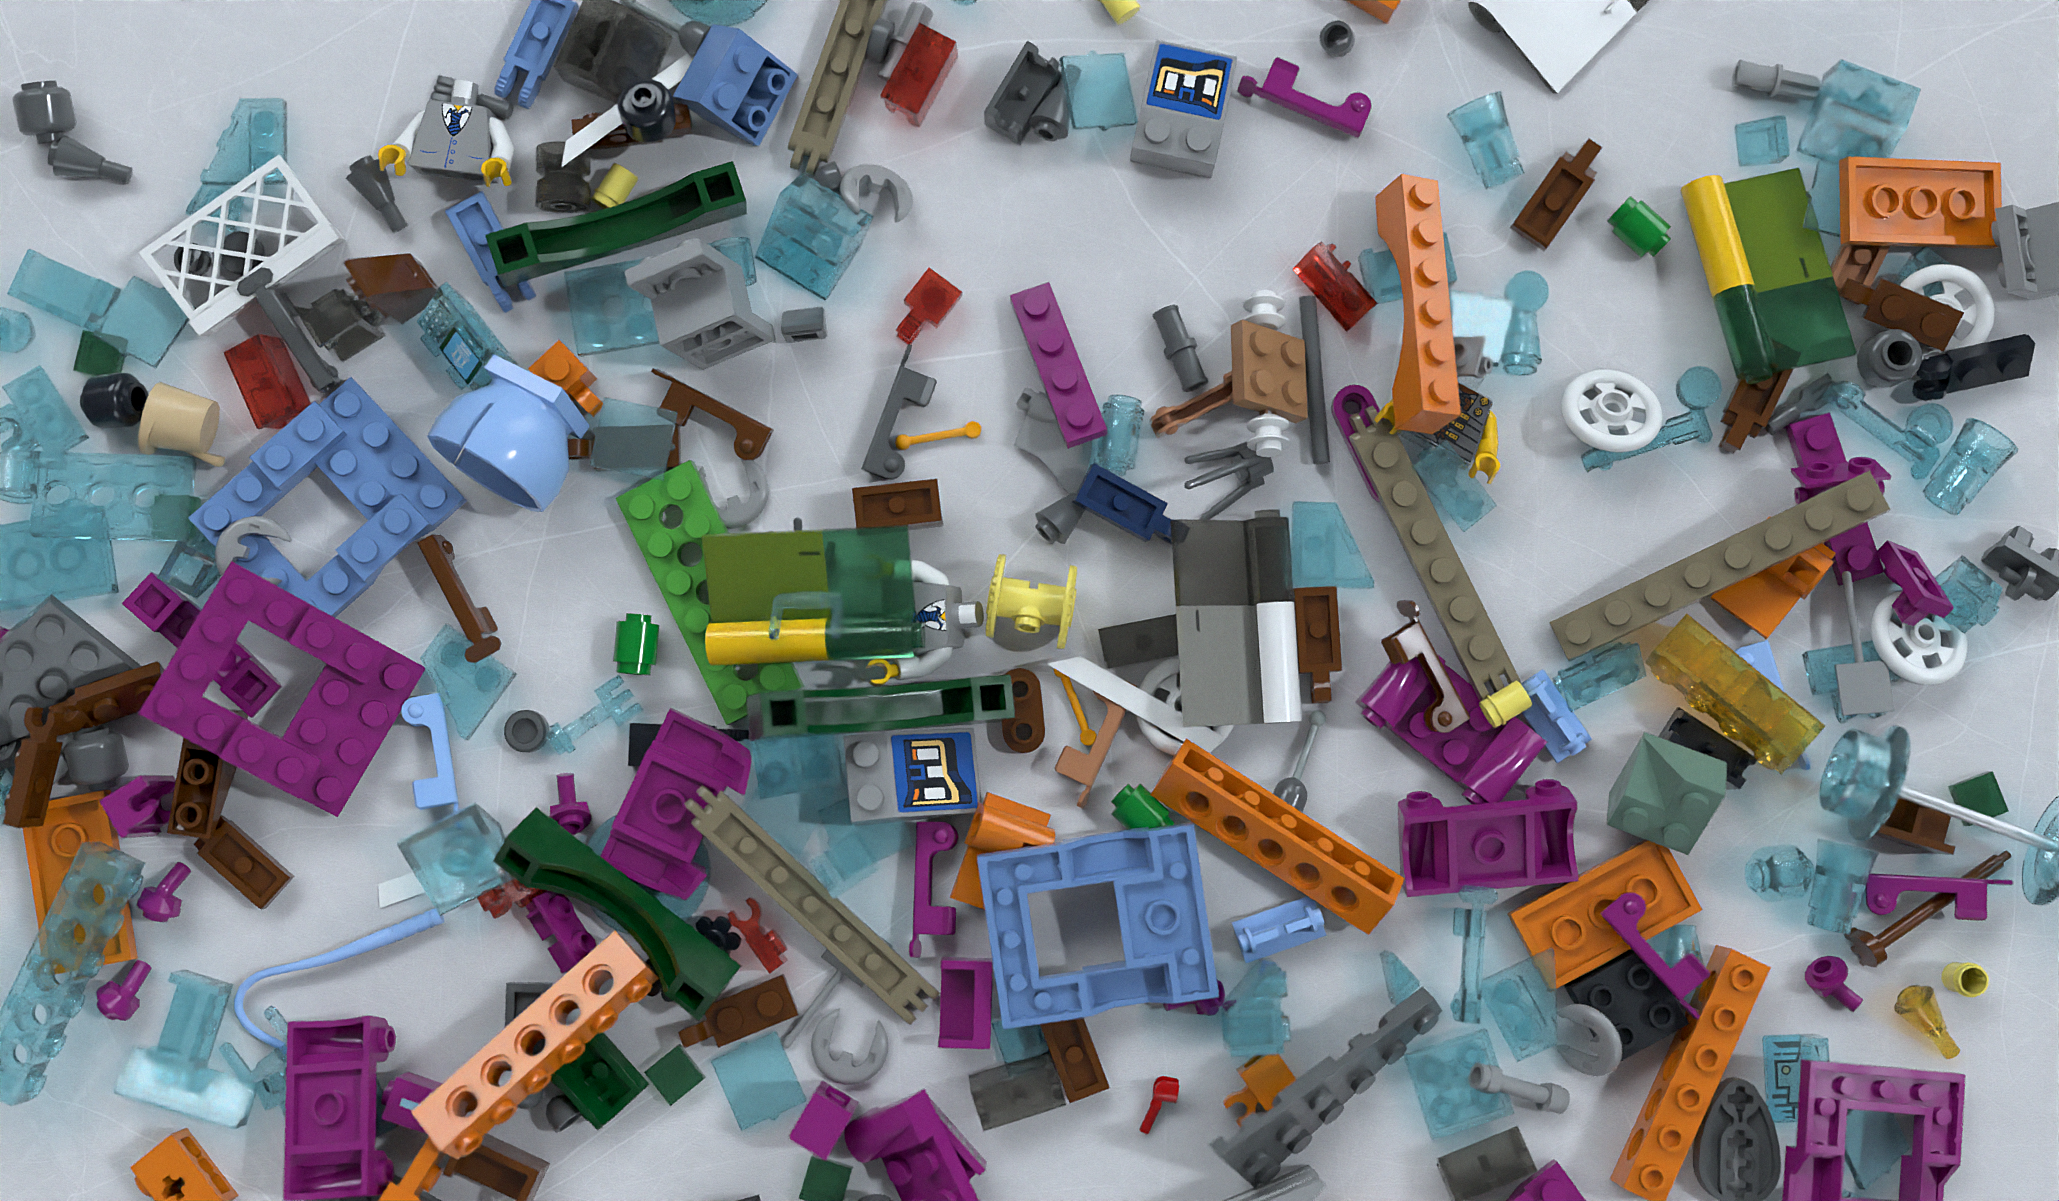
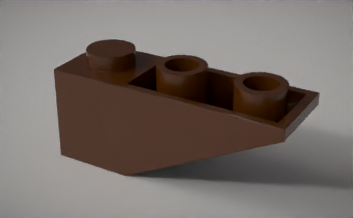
M411 253L353 258L343 262L351 274L346 279V282L361 301L365 299L373 310L377 308L384 318L392 316L401 324L406 323L431 306L433 302H437V299L440 300L443 297L440 295L442 292L423 264Z
M229 709L248 719V715L244 711ZM184 737L167 833L210 840L214 835L237 766L219 758L215 753Z

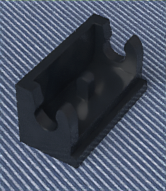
M1680 707L1675 709L1658 736L1726 762V790H1740L1746 781L1745 777L1742 776L1743 772L1749 765L1752 766L1757 762L1755 756Z

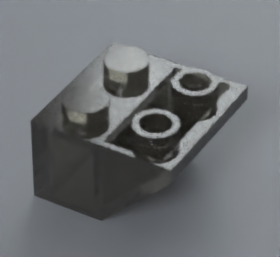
M583 0L554 64V68L563 82L618 104V97L622 89L630 82L641 78L653 79L657 75L673 37L623 4L613 0Z

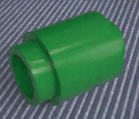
M1632 196L1607 220L1614 227L1612 232L1640 258L1647 252L1654 257L1671 240L1666 234L1671 226L1644 201L1641 200L1638 203Z
M626 613L625 621L616 622L613 662H617L616 673L651 675V665H656L660 626L651 623V615Z
M1128 783L1111 800V803L1116 807L1111 815L1127 830L1142 827L1152 829L1172 826L1174 824V821L1168 816L1170 811L1156 798L1151 796V793L1141 783L1135 788Z

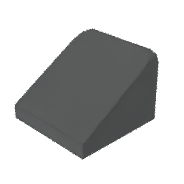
M823 307L783 312L781 332L784 339L791 343L827 337Z

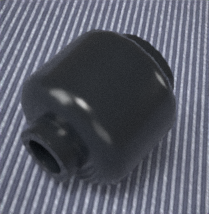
M641 78L630 82L622 89L618 97L617 109L624 130L633 139L642 143H654L663 140L672 132L676 124V110L670 91L661 82L654 79Z
M130 373L94 375L87 380L80 396V406L87 419L98 428L133 427L141 421L144 405L149 394L145 386Z

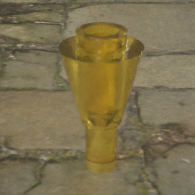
M1911 985L1902 990L1894 1006L1895 1012L1928 1039H1931L1945 1059L1956 1057L1960 1053V1048L1947 1032V1026L1933 988L1930 986Z

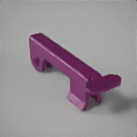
M1279 57L1274 59L1262 88L1256 86L1257 81L1253 77L1242 76L1237 89L1240 95L1252 97L1255 94L1356 138H1359L1372 108L1369 97L1360 92L1350 94L1342 105L1332 106L1292 89L1300 68L1298 65Z
M916 822L912 940H910L909 956L913 958H920L922 953L919 934L954 935L956 933V908L951 906H931L933 858L940 851L953 849L959 839L956 828L945 822Z
M1866 873V905L1872 913L1886 915L1895 909L1897 897L1902 891L1955 893L1954 917L1958 920L1983 921L1987 919V884L2010 886L2013 885V880Z
M1636 893L1622 894L1604 909L1600 915L1675 996L1685 1010L1697 1020L1700 1016L1683 998L1708 978L1710 972L1692 953H1687L1670 968L1637 931V922L1644 915L1646 909L1643 898Z

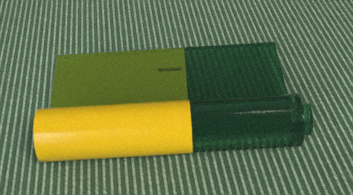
M1799 167L1724 183L1720 175H1709L1690 181L1681 188L1682 199L1737 379H1746L1747 384L1760 383L1770 379L1773 376L1772 373L1846 358L1857 353Z
M909 525L704 534L702 536L711 621L708 623L705 636L706 655L710 665L917 657L918 649L925 648V626L923 622L917 623Z

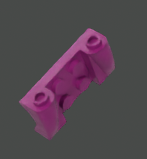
M1439 655L1440 661L1471 718L1448 733L1430 731L1424 724L1423 716L1425 710L1433 704L1435 692L1418 659L1414 657L1404 665L1400 662L1393 664L1389 661L1376 679L1356 700L1355 703L1364 709L1360 714L1380 730L1385 726L1463 788L1465 791L1461 795L1471 804L1501 802L1544 748L1547 741L1517 717L1508 720L1504 726L1500 725L1494 728L1484 716L1479 706L1480 700L1472 685L1445 664L1446 661Z
M1542 779L1535 782V786L1526 790L1525 800L1443 807L1441 801L1438 798H1434L1431 793L1415 791L1407 794L1406 799L1399 801L1397 804L1400 876L1405 878L1402 887L1407 897L1578 881L1573 838L1577 800L1570 790L1562 786L1557 780Z
M366 1015L341 1020L287 1022L283 1201L382 1196L390 1182H393L394 1165L392 1160L387 1159L386 1153L383 1150H375L377 1062H385L389 1052H392L396 1045L395 1030L392 1026L388 1025L385 1018Z
M925 1089L919 1090L890 1105L881 1108L874 1107L846 1125L844 1132L845 1142L852 1156L862 1163L881 1158L886 1167L888 1177L893 1182L901 1201H979Z

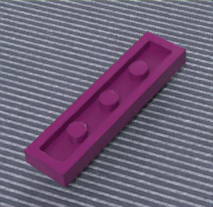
M1047 282L1010 295L1011 305L1067 449L1106 436L1107 427L1050 283Z
M1830 412L1785 427L1798 467H1806L1808 463L1823 461L1830 464L1847 462ZM1868 522L1824 542L1825 546L1836 553L1832 558L1834 561L1832 569L1838 586L1843 585L1842 573L1844 571L1851 573L1852 582L1884 573L1882 563L1876 553L1877 549Z

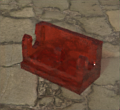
M919 22L880 94V98L884 100L886 108L892 113L895 110L902 112L907 116L906 119L909 123L920 128L958 57L957 42Z
M257 334L223 352L257 429H281L287 425L286 420L295 418L311 404L282 338Z

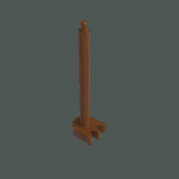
M2007 850L1998 856L1992 855L1960 878L1987 879L2003 868L2004 862L2012 856ZM1937 893L1876 936L1853 927L1844 933V937L1854 944L1850 949L1861 956L1859 963L1862 966L1877 967L1888 958L1885 948L1955 901V893Z

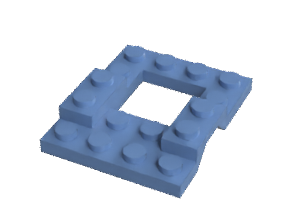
M350 377L320 404L313 401L249 457L253 462L188 518L216 548L221 534L229 525L245 517L262 516L319 467L368 521L335 549L338 554L308 580L267 536L250 535L243 538L241 544L250 548L248 559L239 558L236 560V564L258 576L283 580L276 586L336 618L374 584L386 564L411 542L434 531L467 500L358 383Z
M1193 823L1152 829L1142 827L1063 839V842L977 855L1003 1029L1089 1017L1115 1007L1141 1003L1176 1004L1219 997ZM1113 881L1125 960L1084 966L1080 971L1039 976L1027 894Z

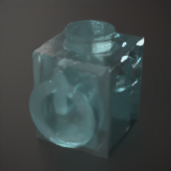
M1965 556L1959 557L1935 577L1954 606V609L1942 619L1954 625L1964 634L1977 623L1980 626L1986 625L1998 613L2000 607L1997 603L2002 587Z

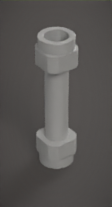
M1475 1063L1469 1072V1085L1479 1092L1495 1094L1499 1091L1536 1102V1107L1539 1110L1562 1114L1568 1108L1570 1101L1569 1092L1560 1085L1553 1083L1533 1084L1503 1075L1500 1067L1490 1064Z

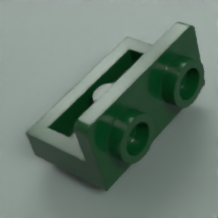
M604 1032L597 1033L585 1044L584 1051L578 1058L570 1063H564L551 1075L552 1083L564 1092L578 1108L581 1116L589 1121L597 1130H600L650 1085Z

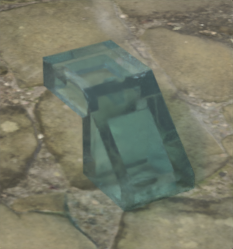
M199 529L191 543L178 540L157 578L194 598H199L221 577L215 561V546Z

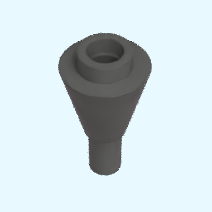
M1065 66L1057 87L1050 92L1029 119L1035 134L1046 141L1053 142L1068 136L1073 98L1072 92L1080 75V71L1076 67Z
M64 135L59 142L54 141L48 153V165L53 166L55 176L97 178L103 176L127 184L132 177V167L108 161L102 155L67 135Z
M371 155L351 164L349 169L352 173L346 177V180L376 210H380L392 232L396 233L408 226L394 203L395 197L386 167L384 171H381L379 160H374Z
M1077 491L1035 513L1038 521L1035 527L1048 542L1053 544L1057 541L1065 544L1083 515L1085 509L1072 503Z

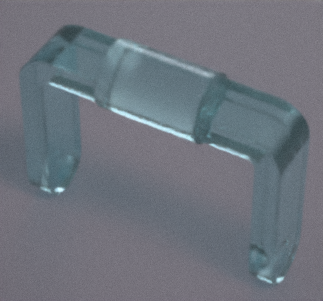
M822 591L778 594L773 599L769 625L770 640H778L783 608L822 609L823 607H834L831 635L833 639H840L844 614V604L841 595L836 592L823 593Z
M269 1006L265 1009L264 1015L285 1045L281 1048H275L260 1060L254 1070L251 1071L231 1043L225 1042L219 1047L221 1055L243 1083H250L261 1076L268 1077L286 1063L287 1021L274 1006Z

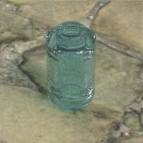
M1110 395L1108 402L1103 403L1102 417L1107 427V435L1097 438L1094 463L1117 476H1125L1126 470H1133L1136 467L1141 426L1145 412L1141 408L1142 401L1140 399L1126 395Z

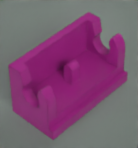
M140 775L99 801L121 838L154 837L162 832L160 828L169 823L171 810H164L161 806V800L165 795L171 794L174 791L176 779L173 775Z

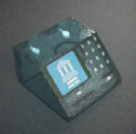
M447 281L442 284L417 320V323L425 332L420 339L435 357H438L440 354L444 356L451 365L445 371L461 390L468 387L473 391L490 385L492 378L484 367L493 354L515 365L518 363L471 303Z

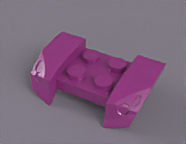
M670 708L656 739L653 740L651 747L648 748L611 826L610 836L600 857L617 870L623 872L627 877L667 896L686 901L702 883L707 874L706 867L693 861L704 835L691 823L696 816L684 804L690 798L703 809L709 804L697 793V790L702 785L715 796L721 790L725 793L727 786L745 796L752 763L749 749L725 733Z

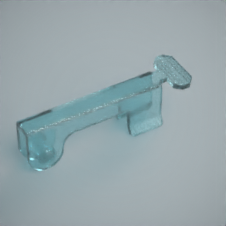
M1842 380L1832 383L1822 396L1825 401L1909 462L1914 461L1915 463L1910 469L1914 479L1919 480L1927 477L1940 457L1939 448L1933 446L1937 441L1935 437L1918 425L1908 429H1902L1863 400L1866 393L1854 382Z
M1695 406L1690 408L1687 413L1667 419L1666 424L1661 427L1653 441L1640 449L1629 452H1608L1592 447L1591 450L1581 454V459L1586 472L1596 469L1606 471L1611 469L1614 463L1671 444L1679 445L1694 439L1702 444L1710 442L1713 434L1704 409Z
M1464 885L1459 890V897L1463 902L1472 903V909L1457 907L1454 909L1453 934L1463 937L1460 988L1454 994L1450 1009L1455 1021L1480 1024L1487 911L1484 910V904L1496 902L1498 900V892L1493 887Z

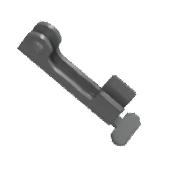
M259 268L238 282L237 291L240 295L247 297L254 293L257 294L256 301L309 377L311 385L319 392L325 394L328 392L327 385L332 383L337 386L341 383L338 378V370L324 361L294 319L299 315V312L287 294L284 292L278 293L273 289H266L265 286L272 282V271L269 268Z
M908 344L861 468L865 472L887 480L898 478L905 469L903 457L893 451L888 443L903 399L926 407L937 384L936 379L904 367L913 346Z

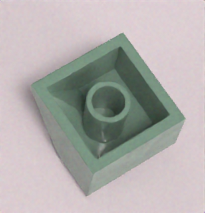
M1644 732L1609 792L1606 825L1689 855L1726 796L1727 763Z

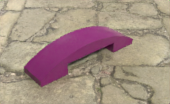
M150 572L122 602L153 632L161 633L176 648L180 646L201 611V608L154 572ZM238 640L234 643L213 678L221 686L219 690L251 718H254L282 687L271 672Z

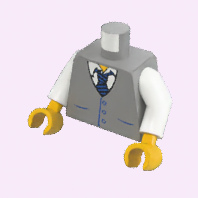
M454 80L451 102L429 100L425 110L419 111L393 145H386L378 151V160L381 171H384L387 165L394 164L397 176L405 174V162L409 160V165L420 174L485 182L486 187H491V183H498L499 177H501L504 186H510L512 182L509 169L515 149L503 122L497 119L487 107L476 106L479 85L469 81Z
M876 553L867 554L863 557L876 559L880 566L879 571L874 575L861 573L865 578L878 579L883 574H887L889 579H882L886 660L876 658L866 666V668L881 667L885 672V677L883 679L871 680L869 682L870 685L874 687L883 686L890 677H895L896 680H904L932 674L951 658L954 649L963 647L964 628L981 627L983 625L984 611L981 602H962L961 588L949 585V580L945 574L926 563L892 558L889 562H886L881 555Z

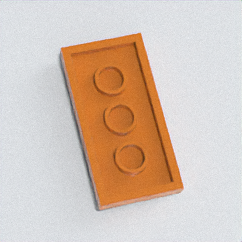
M1851 156L1839 160L1841 244L1975 249L2001 247L1995 244L1991 228L1992 222L1997 221L1995 209L2002 207L2001 163Z
M101 790L50 800L43 826L23 828L46 976L138 959L118 833L99 802L110 795L111 790Z
M1644 839L1579 874L1578 881L1565 882L1507 913L1548 990L1554 991L1631 949L1600 915L1604 909L1622 894L1636 893L1643 898L1646 909L1644 915L1637 922V931L1645 940L1702 911L1699 902L1669 848Z

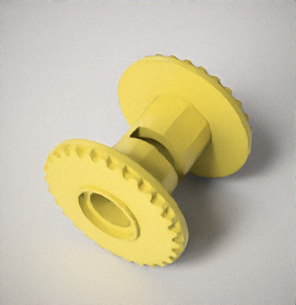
M999 554L996 560L994 575L991 578L988 595L986 636L989 638L994 637L997 616L1012 618L1015 622V629L1026 633H1037L1040 631V626L1049 624L1060 626L1057 649H1064L1074 611L1077 591L1075 589L1077 567L1070 565L1066 587L1039 583L1038 589L1030 588V581L1004 577L1006 554Z

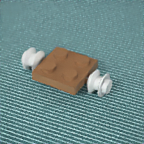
M1269 290L1256 291L1251 297L1247 298L1243 302V308L1252 314L1244 320L1242 319L1231 325L1233 404L1259 412V416L1247 423V429L1255 433L1256 436L1248 440L1247 447L1256 451V454L1261 457L1280 455L1282 450L1290 446V440L1281 436V432L1289 428V422L1298 423L1308 419L1305 340L1276 331L1286 323V318L1277 313V311L1285 307V300Z

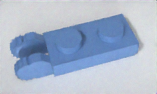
M572 0L531 1L503 59L505 64L495 84V95L505 99L512 91L517 80L518 70L527 73L528 76L519 93L518 105L527 109L531 108L540 91L541 82L546 80L580 8L577 2Z
M481 191L445 210L483 283L490 287L498 304L506 313L514 309L512 300L499 282L500 278L485 237L486 234L504 228L486 194ZM529 280L517 283L519 291L528 301L536 297V293Z

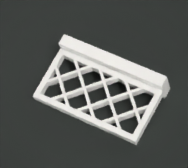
M277 155L138 253L190 319L189 324L199 336L209 337L257 303L256 298L258 296L256 293L249 297L239 294L237 291L238 282L261 267L269 268L273 273V279L265 287L267 290H276L346 240L336 226L332 225L282 156ZM276 169H279L288 181L286 199L262 195L264 178ZM256 184L255 194L245 192ZM294 190L303 202L293 201ZM241 196L254 199L251 224L227 220L229 204L236 197ZM261 200L285 204L281 229L258 225ZM291 207L308 208L319 223L305 233L288 230ZM221 209L220 218L210 217ZM203 220L219 223L216 248L192 244L195 226ZM226 225L250 228L246 253L223 249ZM257 230L280 234L278 252L270 257L254 255ZM186 233L185 243L175 241ZM287 235L298 237L286 245ZM168 245L184 247L181 273L165 270L154 255ZM192 249L215 253L211 278L188 274ZM222 254L246 258L243 276L235 282L219 279ZM253 259L263 261L252 269ZM169 275L180 277L179 287ZM187 279L211 282L208 301L196 309L185 297ZM218 284L229 285L217 294Z

